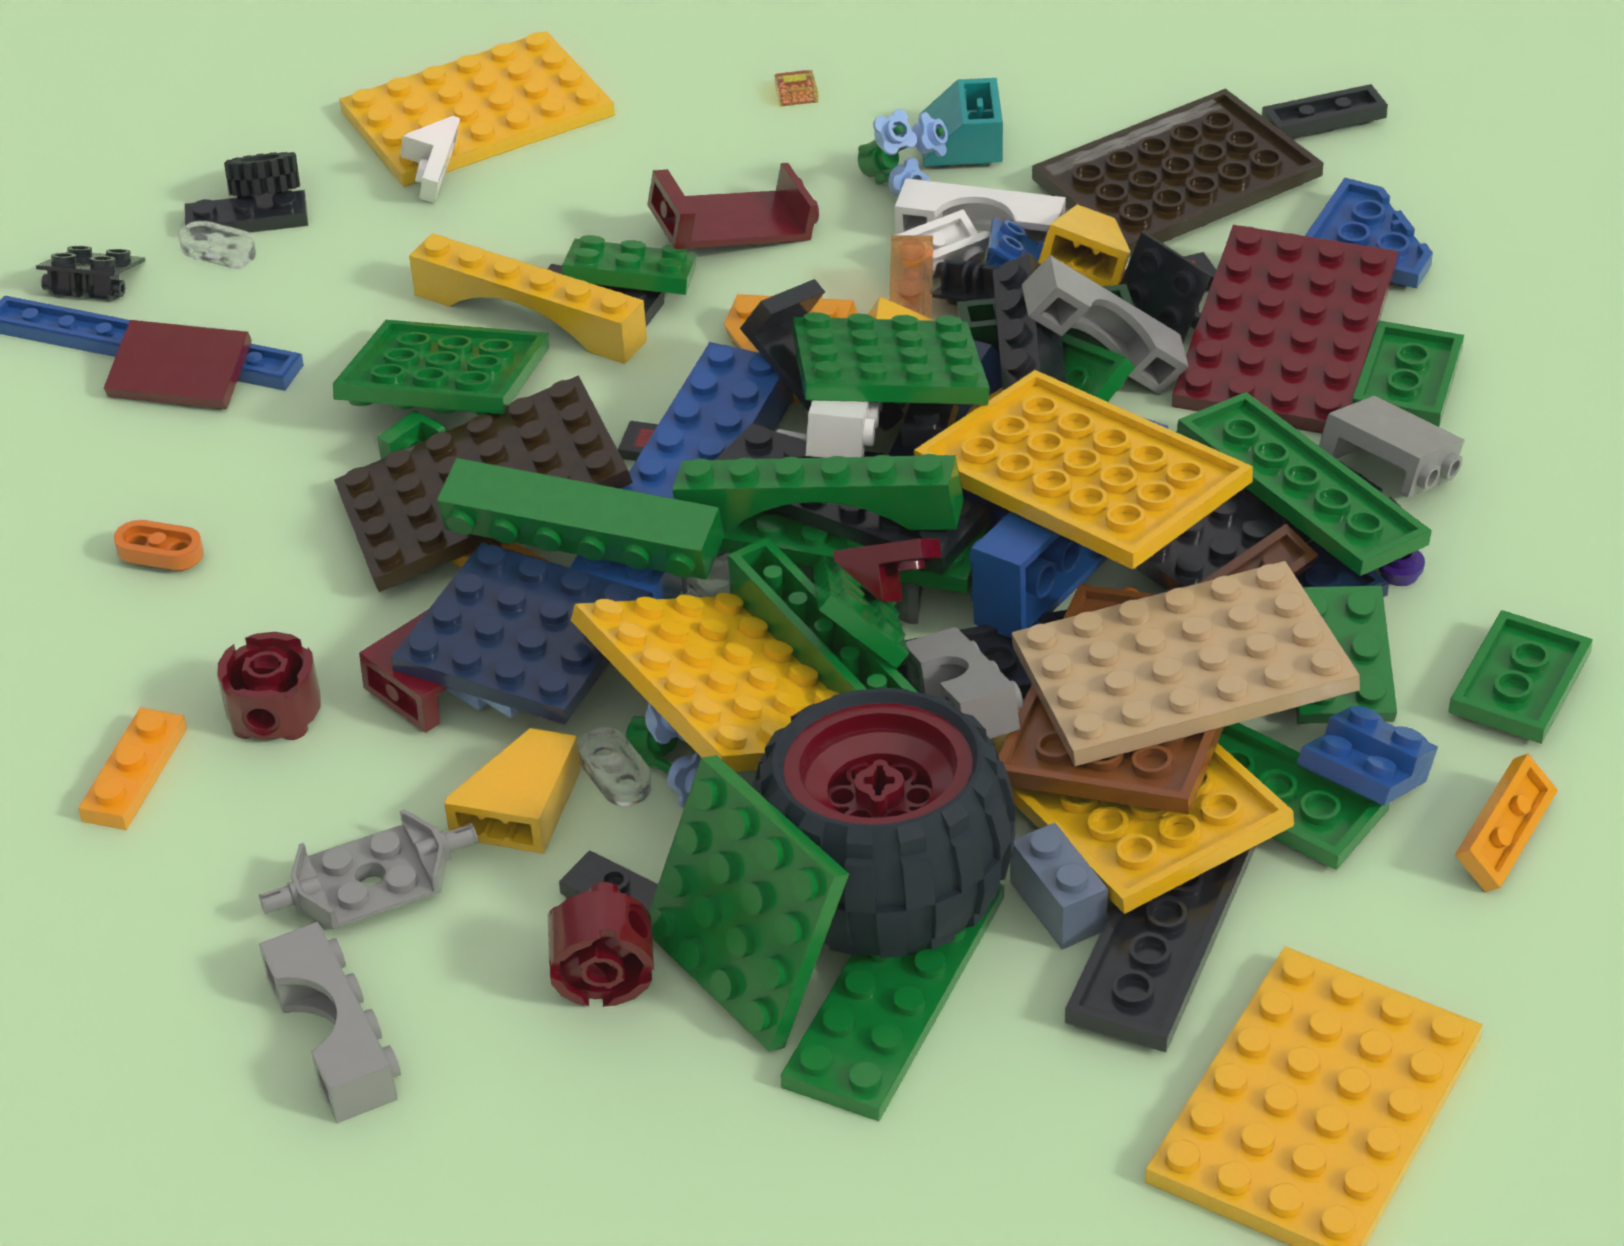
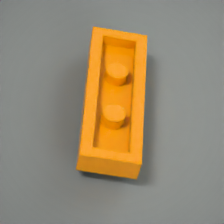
M139 708L78 807L82 822L122 830L128 829L187 730L184 715Z
M1529 753L1513 758L1455 853V856L1485 892L1501 888L1558 791Z

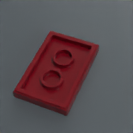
M130 320L104 385V390L108 397L227 409L252 339L247 331Z

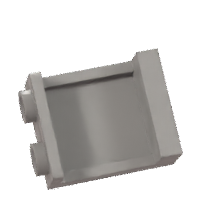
M1372 396L1329 413L1319 447L1336 459L1362 448L1404 469L1406 476L1400 494L1411 498L1450 481L1457 475L1462 465L1460 452L1464 439L1385 400Z

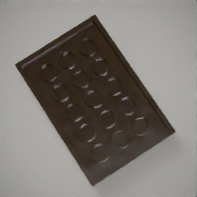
M1225 88L1032 166V179L1050 195L1066 197V208L1068 210L1078 204L1115 218L1131 251L1130 257L1142 231L1162 243L1172 240L1175 237L1323 176L1324 162Z
M579 375L568 380L558 381L551 387L531 396L514 400L510 405H507L504 414L489 413L476 416L463 425L446 432L436 433L428 440L404 450L394 451L386 458L364 467L354 468L347 472L346 475L334 479L371 576L379 592L472 553L481 542L488 544L497 542L493 538L473 534L460 535L452 530L445 529L437 498L456 458L619 489L633 483L629 471Z

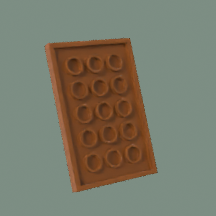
M1079 584L1064 618L1156 594ZM1031 685L1023 706L1018 712L1020 730L1008 734L998 756L1000 761L1004 762L1013 787L1189 815L1224 727L1074 766L1033 685Z

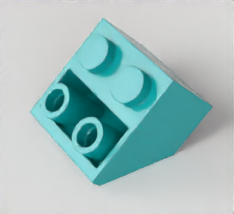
M997 78L958 79L921 112H927L935 120L941 119L948 132L947 142L944 143L947 148L946 154L942 157H938L934 151L922 154L923 166L947 167L957 164L987 165L989 163L1003 162V120Z

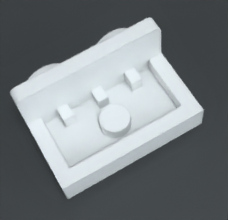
M962 209L894 235L890 245L911 281L915 284L929 279V281L938 280L939 278L935 275L936 265L939 262H944L946 259L965 261L966 263H979L986 255L990 233L988 230L978 233L968 215Z

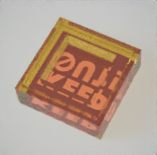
M812 70L774 74L775 89L780 107L818 103V90Z

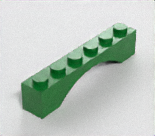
M935 454L921 456L878 455L875 457L832 456L829 458L786 457L783 459L685 460L681 462L672 488L674 499L719 507L724 533H728L742 521L762 511L787 504L808 502L834 503L865 509L891 519L909 530H956L964 501L956 455Z

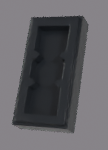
M590 850L559 881L560 894L568 898L589 891L590 887L594 884L601 882L613 883L619 888L620 893H625L642 902L648 912L658 886L657 883Z

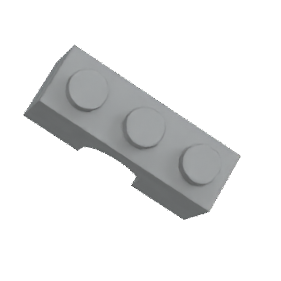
M956 626L906 642L909 652L905 658L907 679L919 693L935 695L955 703V709L962 713L973 715L986 729V734L990 739L1020 730L1018 710L1022 708L1023 700L1018 685L1013 680L1009 681L1000 672L994 660L989 661L980 652L976 642L970 641Z

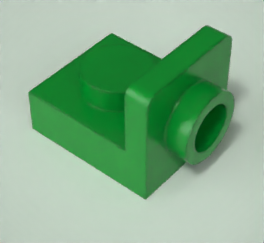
M414 410L377 436L381 459L386 458L394 451L407 449L428 440L436 433L446 432L447 430L439 421L432 420Z

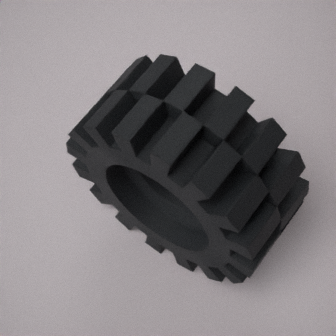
M294 152L261 153L253 156L236 157L224 162L229 195L249 196L254 194L256 196L264 193L272 194L277 191L284 192L288 191V189L300 187L297 158Z

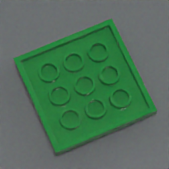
M819 312L807 313L804 317H793L792 336L805 400L988 405L990 387L968 322L953 316H940L936 318V321L918 320L911 315H896L892 319H874L871 315L861 313L851 314L848 318H830L829 315Z
M386 319L333 382V399L349 401L354 406H367L373 403L390 404L392 408L398 410H408L414 407L433 408L435 412L442 414L453 413L458 410L475 412L478 416L489 413L504 414L507 405H510L549 350V333Z
M717 755L703 757L698 765L649 909L652 922V939L769 1052L785 1048L849 873Z

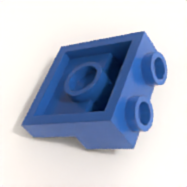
M1351 706L1330 717L1323 736L1302 746L1297 764L1385 806L1427 781L1438 746L1429 743L1420 732L1412 728L1395 727L1385 722L1378 713L1369 708Z

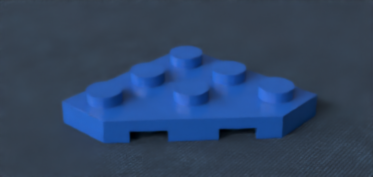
M1346 177L1342 180L1305 235L1398 251V261L1392 282L1399 286L1417 289L1432 265V250L1426 243L1420 244L1414 236L1415 228L1401 210H1394L1390 204V195L1380 186Z

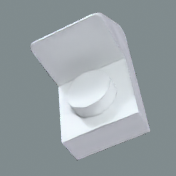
M448 117L407 133L402 138L401 157L419 163L415 178L416 182L421 183L419 199L431 203L436 201L457 141L460 118Z

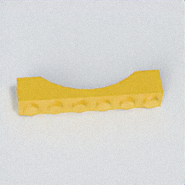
M433 233L409 255L415 296L446 306L476 297L498 298L515 302L535 310L558 324L572 335L588 352L626 364L647 341L644 300Z

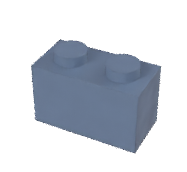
M1052 823L1015 839L1010 860V883L1059 947L1065 949L1100 934L1107 921L1108 888L1057 824Z

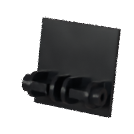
M1142 231L1120 285L1127 284L1134 307L1179 333L1182 343H1184L1189 328L1196 329L1201 315L1199 305L1212 274Z
M69 246L67 247V252L51 254V259L36 265V269L47 270V274L42 276L41 285L42 289L48 290L51 295H73L74 297H80L84 294L86 298L94 296V298L116 300L117 296H124L126 289L124 280H119V274L145 262V257L131 256V251L127 249L106 250V254L92 253V247Z
M946 259L944 262H939L936 265L935 275L940 279L941 286L931 292L930 297L945 299L952 305H957V302L995 298L993 271L1000 267Z

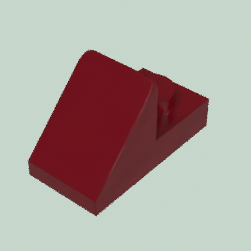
M913 539L833 551L835 562L880 601L899 602L902 600L899 572L925 569L924 560L941 558L939 539Z

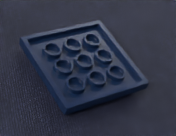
M481 542L391 656L392 669L566 725L610 663L571 622L574 605L579 603H595L599 599H609L615 602L636 601L639 597H650V592Z

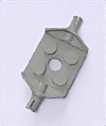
M403 809L400 810L402 825L308 856L305 844L301 843L298 846L291 873L292 881L288 882L287 886L259 894L264 914L268 915V913L294 905L297 912L304 911L327 928L333 930L439 894L442 889L446 862L451 860L450 852L472 844H478L476 831L472 823L445 833L443 831L438 832L436 827ZM373 876L383 878L380 882L373 885H365L361 882Z

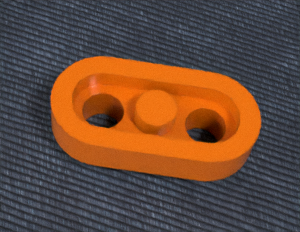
M133 520L121 525L114 533L117 554L123 561L183 571L190 569L200 562L204 555L199 532L186 526L149 520Z

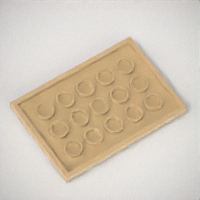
M1286 561L1263 565L1260 568L1229 576H1221L1214 580L1183 588H1175L1168 592L1137 600H1129L1122 604L1091 612H1083L1076 616L1045 624H1037L1030 628L1011 632L1013 648L1074 766L1360 690V675Z

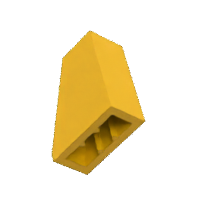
M1077 204L1050 224L1038 263L1042 264L1051 255L1100 286L1120 285L1131 251L1115 218Z
M529 728L447 796L444 805L449 831L472 823L477 834L478 843L544 854L581 771L577 736Z

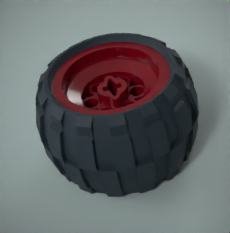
M878 688L855 690L833 695L829 699L805 707L791 716V722L785 728L775 731L765 746V753L758 763L756 778L753 781L752 787L849 873L824 941L825 944L829 945V950L852 956L860 954L880 956V958L907 956L908 953L924 949L932 950L955 940V934L964 928L974 927L989 911L988 905L998 894L1000 880H1005L1015 841V808L1012 785L1004 762L1000 761L994 743L986 734V729L973 715L965 714L955 709V703L935 695L909 691V689Z

